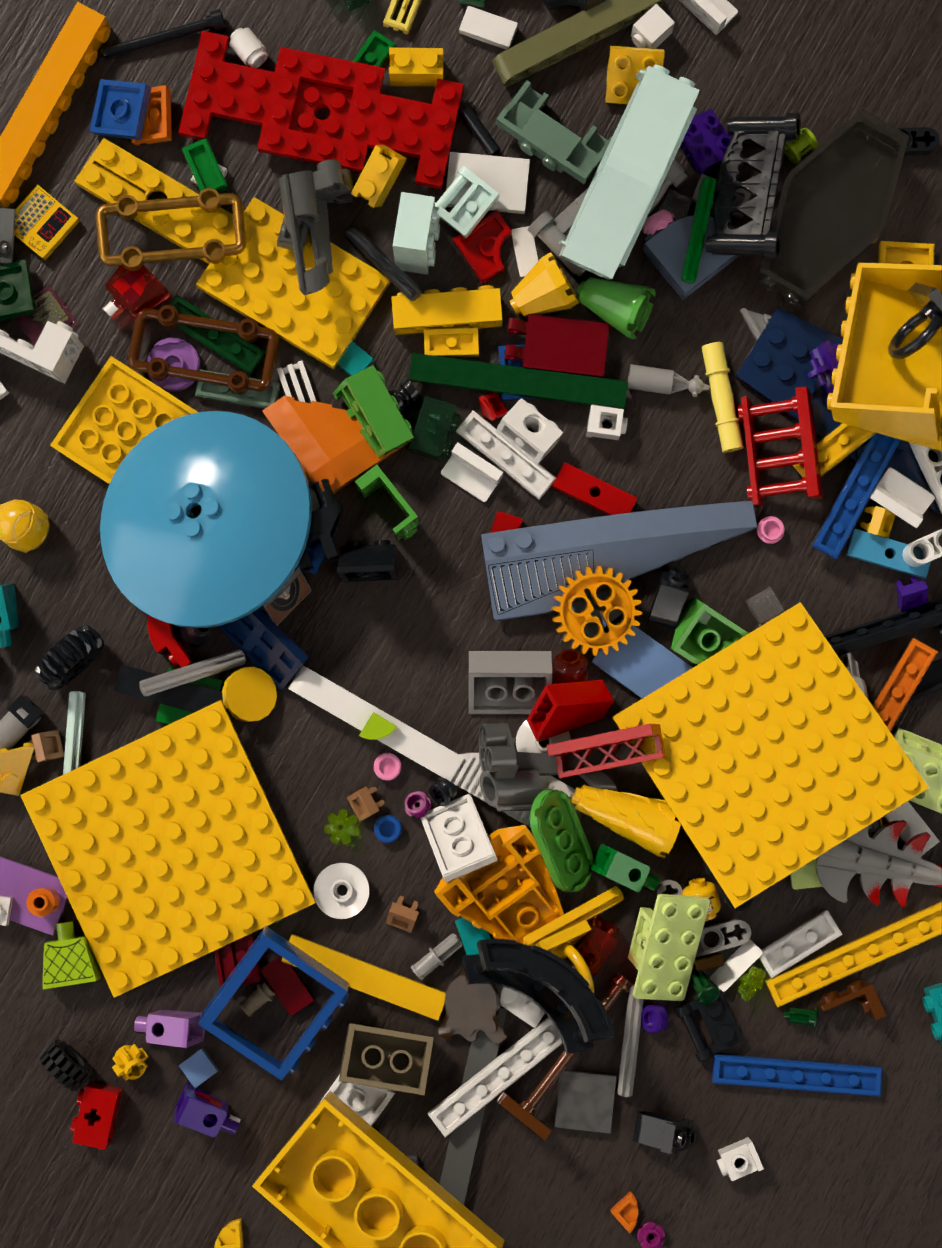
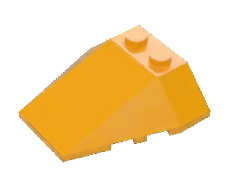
M526 825L497 829L488 836L498 861L448 882H445L444 878H442L434 892L452 914L457 917L461 916L471 922L476 928H482L489 932L495 939H510L525 944L524 936L564 915V912L533 834Z

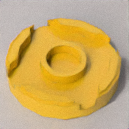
M243 667L233 672L226 679L222 690V697L226 709L228 708L235 719L243 722H254L270 714L275 707L277 692L272 678L264 670L256 667Z

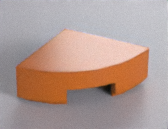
M630 1191L610 1209L611 1213L629 1233L635 1228L638 1219V1204L634 1194Z

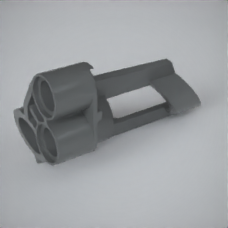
M338 160L320 162L317 165L318 171L315 172L300 171L282 175L283 177L279 178L285 224L292 236L299 289L303 295L315 293L326 287L330 282L329 274L333 272L327 203L344 204L353 201L352 198L354 196L351 194L354 188L352 172L349 169H342L341 162ZM298 219L310 226L316 266L309 270H305Z
M508 723L481 724L479 728V763L482 770L480 787L484 799L490 806H496L498 812L531 810L535 798L542 792L540 776L559 775L556 757L548 756L547 753L516 752L514 747L516 741L511 736ZM564 755L566 771L574 770L580 759L574 755ZM602 771L579 775L590 787L618 791L614 782Z

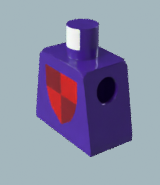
M186 1083L174 1108L175 1123L216 1138L219 1130L234 1135L241 1120L228 1114L227 1102L197 1087L194 1088L193 1085ZM208 1114H214V1116H212V1117H208V1116H206V1115H208Z

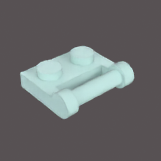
M462 166L457 172L459 174L440 199L435 202V207H439V216L443 221L467 238L500 195L468 168ZM466 182L471 183V187L451 212H447L445 208Z

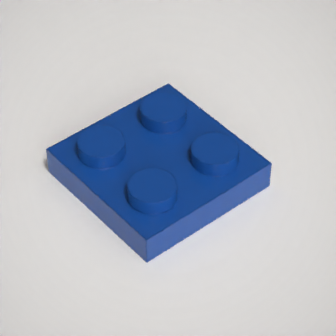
M100 79L89 132L100 136L141 140L151 87L145 83Z

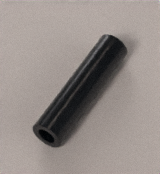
M470 106L464 108L459 115L484 150L490 156L498 154L501 150L477 115Z

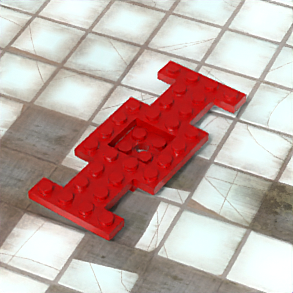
M202 31L178 132L181 137L196 140L207 139L212 116L262 126L257 147L260 153L313 164H319L326 160H338L341 162L342 169H349L357 173H362L367 153L370 149H374L376 145H386L400 155L420 159L415 179L416 185L442 190L464 84L437 79L432 104L381 94L385 77V68L280 47L275 72L225 62L229 37ZM319 109H327L330 112L329 117L325 120L317 119L315 113Z

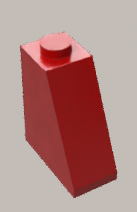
M603 680L548 684L543 689L529 714L527 722L536 741H543L603 719L614 700Z

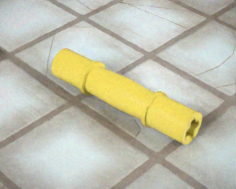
M723 342L709 343L701 348L706 368L705 375L709 377L712 402L718 421L715 425L718 428L722 452H734L743 449L744 445L739 426L740 419L736 417L734 396L728 377L730 369L727 366Z

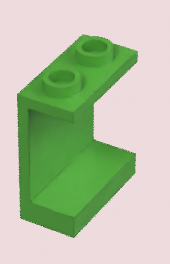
M375 465L355 481L358 491L364 498H367L383 486L407 518L393 528L394 536L398 541L402 538L407 540L418 531L417 526L420 525L418 516L378 465Z

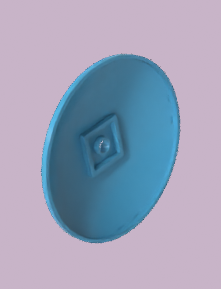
M207 411L188 414L165 423L144 437L127 454L108 486L100 521L101 546L108 571L117 587L131 603L141 611L165 623L180 627L207 628L243 618L272 599L289 580L300 562L308 541L312 519L311 493L308 480L299 459L290 446L276 432L250 417L232 412ZM200 505L201 514L197 518L192 519L190 517L191 509L194 506Z

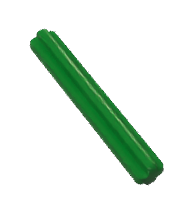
M704 177L700 184L681 281L693 284L697 278L716 186V180L713 178Z

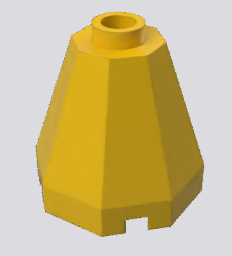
M551 252L543 256L512 290L513 299L510 300L516 314L522 313L525 318L529 314L541 315L570 309L579 304L572 286L562 268L558 267L557 260Z

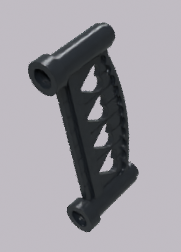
M787 113L785 117H734L728 120L727 133L729 136H733L724 153L716 177L713 196V216L716 233L708 236L706 239L707 253H712V255L765 256L766 260L779 259L781 234L778 231H771L785 143L786 141L799 140L801 132L800 113ZM746 142H752L763 149V151L747 159L741 158V155L745 152L743 145ZM743 165H748L760 173L744 182L737 181V178L741 175L738 170ZM737 189H745L755 196V198L739 206L733 205V201L736 199L734 193ZM735 212H739L752 220L737 229L731 230L728 228L732 223L730 216Z

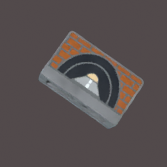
M296 567L292 576L280 591L260 607L277 626L311 592V588L299 567Z

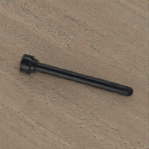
M221 9L210 11L209 15H206V19L104 47L101 49V55L104 58H110L208 29L210 32H222L226 30L225 21Z

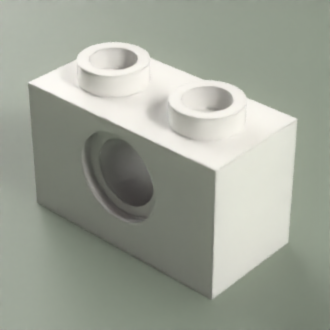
M522 398L502 418L496 429L499 435L536 465L553 449L563 434L553 421L545 418L538 412L535 406L527 403Z

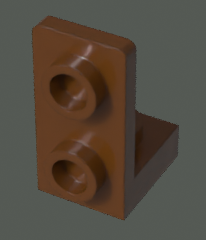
M857 980L848 984V989L843 992L832 991L821 996L822 1001L816 1003L820 1010L826 1011L861 996L862 999L858 1001L865 1015L869 1014L875 1020L886 1016L873 984L867 981L863 982V980Z

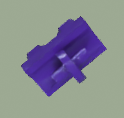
M830 341L821 343L819 347L810 352L812 356L810 363L813 370L807 373L809 380L817 378L820 386L824 385L827 394L833 393L832 372L834 368L838 369L839 364L836 359L838 344H830Z

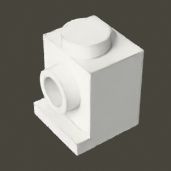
M591 405L586 437L619 440L620 434H625L628 418H623L624 409ZM609 421L612 427L605 429L602 427V423Z
M749 1137L718 1150L721 1159L716 1160L723 1177L728 1175L731 1181L764 1169ZM737 1158L744 1159V1164L738 1167L734 1165V1162Z

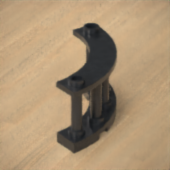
M486 939L477 942L479 954L462 956L468 985H499L514 990L530 999L554 1024L561 1037L566 1054L594 1049L592 1041L615 1036L606 1009L601 1000H597L594 993L588 987L590 984L576 969L555 954L535 945L529 946L518 943L516 940Z

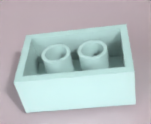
M401 192L393 240V253L395 264L402 271L428 275L429 266L434 267L436 258V242L434 240L438 241L440 233L439 207H435V197Z

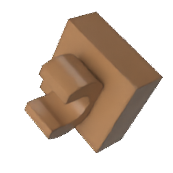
M59 730L31 735L32 740L28 743L34 745L36 754L32 756V760L43 762L64 757Z
M364 787L347 797L359 822L379 811L378 808L384 804L383 800L375 802L371 796L372 793L378 790L376 787H371L370 789Z
M400 896L397 903H392L385 923L411 933L419 914L416 911L418 902L414 901L412 907L408 908L402 905L404 897Z

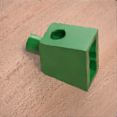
M601 844L593 860V865L590 867L591 870L638 893L642 888L652 893L659 883V877L649 873L651 867L604 844Z

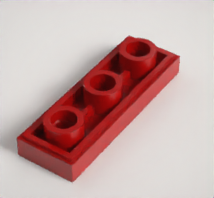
M566 462L563 463L552 485L553 489L608 516L631 513L637 497ZM596 490L599 496H591L590 491Z

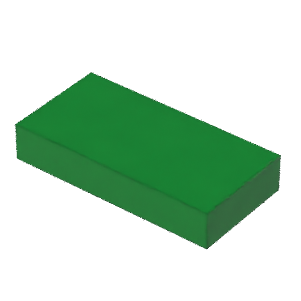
M206 138L181 148L200 192L206 188L215 189L218 193L229 189Z

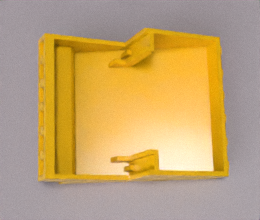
M858 263L856 273H852L850 278L852 296L846 299V313H848L847 320L842 321L841 336L844 338L843 343L837 346L836 359L839 361L838 369L834 368L832 372L834 390L833 393L828 394L827 409L831 410L834 421L942 451V327L925 346L914 354L903 359H893L888 354V346L895 333L923 308L908 290L915 283L935 287L942 294V265ZM925 321L916 327L905 338L900 348L917 338L929 323Z

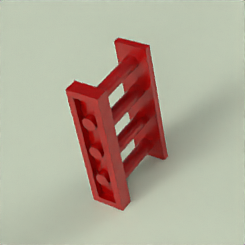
M807 386L795 388L796 396H793L791 400L752 406V401L747 396L741 397L742 405H738V415L740 421H744L751 485L747 486V495L749 501H753V505L758 508L764 507L762 497L803 491L804 494L808 493V497L812 500L823 498L811 391ZM794 410V413L798 412L799 423H795L794 427L755 433L753 419L755 416ZM797 437L798 440L801 439L802 450H799L796 454L758 459L756 443ZM797 464L805 468L806 477H802L800 481L761 486L759 470Z

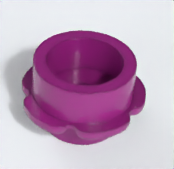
M422 791L412 792L405 799V811L411 817L422 818L427 814L426 811L431 808V800Z
M647 1222L638 1230L637 1239L641 1242L642 1248H661L664 1244L663 1237H665V1232L660 1225H656L654 1222ZM650 1234L654 1235L653 1239H649Z

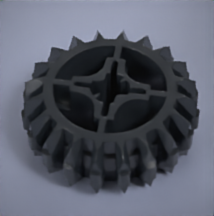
M88 625L72 630L43 655V658L35 668V675L44 686L52 691L68 685L96 660L95 658L103 650L104 640L96 630Z

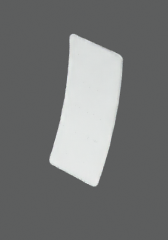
M529 226L511 230L520 277L526 276L538 262L533 235L528 231Z

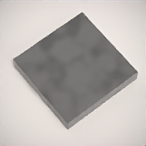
M564 1069L559 1076L554 1126L557 1128L611 1134L616 1075Z

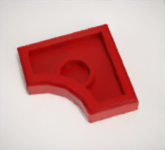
M498 210L481 220L467 238L461 234L453 238L454 245L482 285L505 270L501 261V249L504 242L512 235V231Z

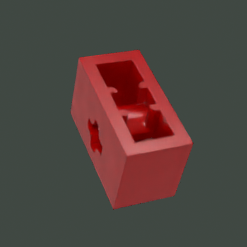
M90 1082L84 1089H80L77 1098V1105L80 1106L79 1115L74 1117L70 1133L74 1134L72 1143L106 1150L111 1145L123 1093L122 1088ZM94 1109L97 1110L96 1114L101 1116L96 1121L94 1120V1115L90 1114Z

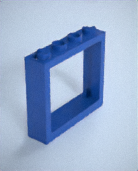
M265 926L202 1012L198 1025L282 1081L287 1073L292 1075L300 1063L298 1058L303 1051L308 1053L316 1042L317 1038H315L317 1032L320 1029L324 1031L333 1018L331 1014L335 1008H341L349 997L347 993L348 982ZM268 947L334 992L283 1062H280L216 1019Z

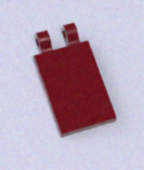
M533 314L528 315V322L509 318L507 333L526 335L525 348L516 345H506L504 360L522 361V368L598 378L604 377L609 323Z

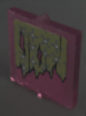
M50 285L34 295L36 313L15 318L22 327L21 332L26 333L34 345L39 339L47 321L54 324L60 321L69 326L75 322V319L65 307L66 302L59 299Z

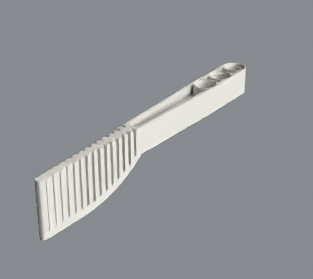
M302 666L288 688L289 690L361 731L372 713L375 712L397 726L390 735L377 739L378 741L486 802L480 787L482 770L479 763V753L457 754L305 666ZM551 775L540 776L542 791L553 789L563 791L569 797L573 796L575 789ZM531 810L502 811L531 828Z

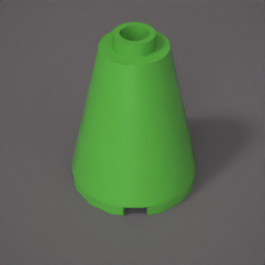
M589 277L586 281L583 280L577 290V296H579L581 304L630 339L637 338L634 335L636 330L639 332L643 330L653 308V304L649 302L650 295L655 297L656 294L655 289L649 286Z

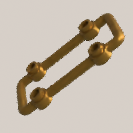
M206 188L199 193V196L137 201L133 196L124 195L118 199L117 203L101 205L96 211L99 257L107 266L123 265L129 271H136L144 263L205 258L208 262L217 264L222 262L225 256L241 254L246 248L243 203L240 197L233 193L219 194L215 189ZM232 204L236 244L224 245L220 240L211 239L204 244V247L141 252L139 248L130 246L125 248L121 254L110 255L107 215L119 214L121 218L131 220L137 217L139 212L200 207L203 211L212 213L217 211L220 205Z

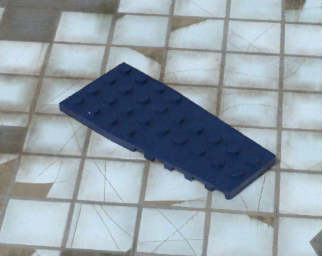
M777 308L735 375V378L745 382L753 388L752 391L759 396L763 395L772 403L791 400L793 396H796L795 388L807 386L811 391L815 432L818 438L822 440L842 423L834 421L831 410L827 409L828 394L824 385L820 386L817 378L808 379L807 373L813 370L810 363L812 360L810 352L819 347L823 342L830 341V344H842L843 339ZM794 410L786 411V413L797 420L796 422L799 423L798 412L794 413ZM868 440L846 458L856 464ZM900 440L882 476L889 467H892L932 493L909 442ZM929 450V459L937 463L938 455L936 452ZM934 499L927 509L937 515L940 513V509Z

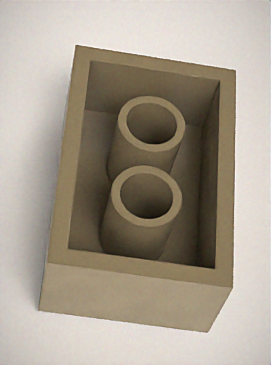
M350 1023L348 1024L339 1082L425 1095L434 1037Z

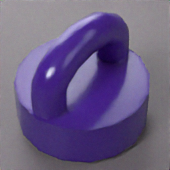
M662 1004L648 1005L642 1010L641 1022L647 1032L654 1034L666 1030L668 1026V1013Z

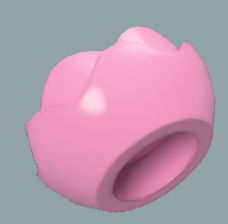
M662 209L649 216L643 225L644 234L654 235L656 231L665 229L674 222V215L668 210Z

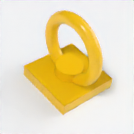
M587 920L547 937L535 945L555 954L561 959L568 957L576 970L590 984L588 987L594 993V983L590 970L581 954L573 947L591 930Z

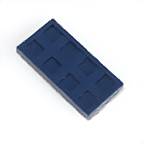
M261 608L243 618L218 627L259 669L264 670L272 678L274 684L281 691L290 684L309 658L280 627L264 614Z

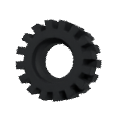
M55 1039L39 1057L40 1063L44 1065V1069L50 1072L49 1075L52 1078L55 1077L59 1084L62 1083L65 1088H69L71 1091H77L93 1074L90 1064L85 1062L86 1059L80 1056L77 1050H73L71 1045H67L65 1041H60V1039Z

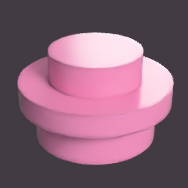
M765 517L758 523L757 535L764 543L774 544L783 537L784 525L776 517Z

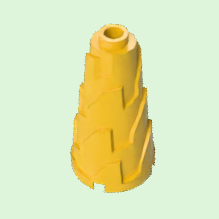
M583 785L581 788L576 787L571 799L572 803L575 804L576 810L592 817V819L610 828L618 835L662 858H666V853H670L680 830L681 824L675 821L676 816L665 800L608 789H598Z

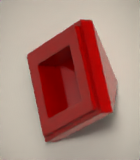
M489 393L479 397L482 416L494 421L503 418L509 412L498 393Z

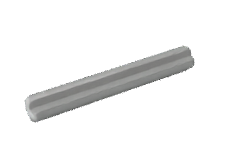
M238 649L141 680L139 683L140 691L143 696H149L244 665L245 655L242 650Z
M631 984L629 987L617 1093L622 1097H631L633 1095L644 999H635L632 995L635 984Z

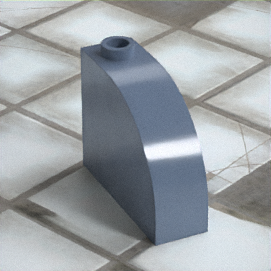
M694 216L676 220L660 232L656 231L654 235L649 234L645 238L646 243L643 253L682 300L739 257V255H712V253L706 252L707 237L716 233L714 217L709 216L697 278L693 284L682 282L681 276ZM729 225V227H728V228L731 229V230H734V229H735V228H734L733 226H731V225Z

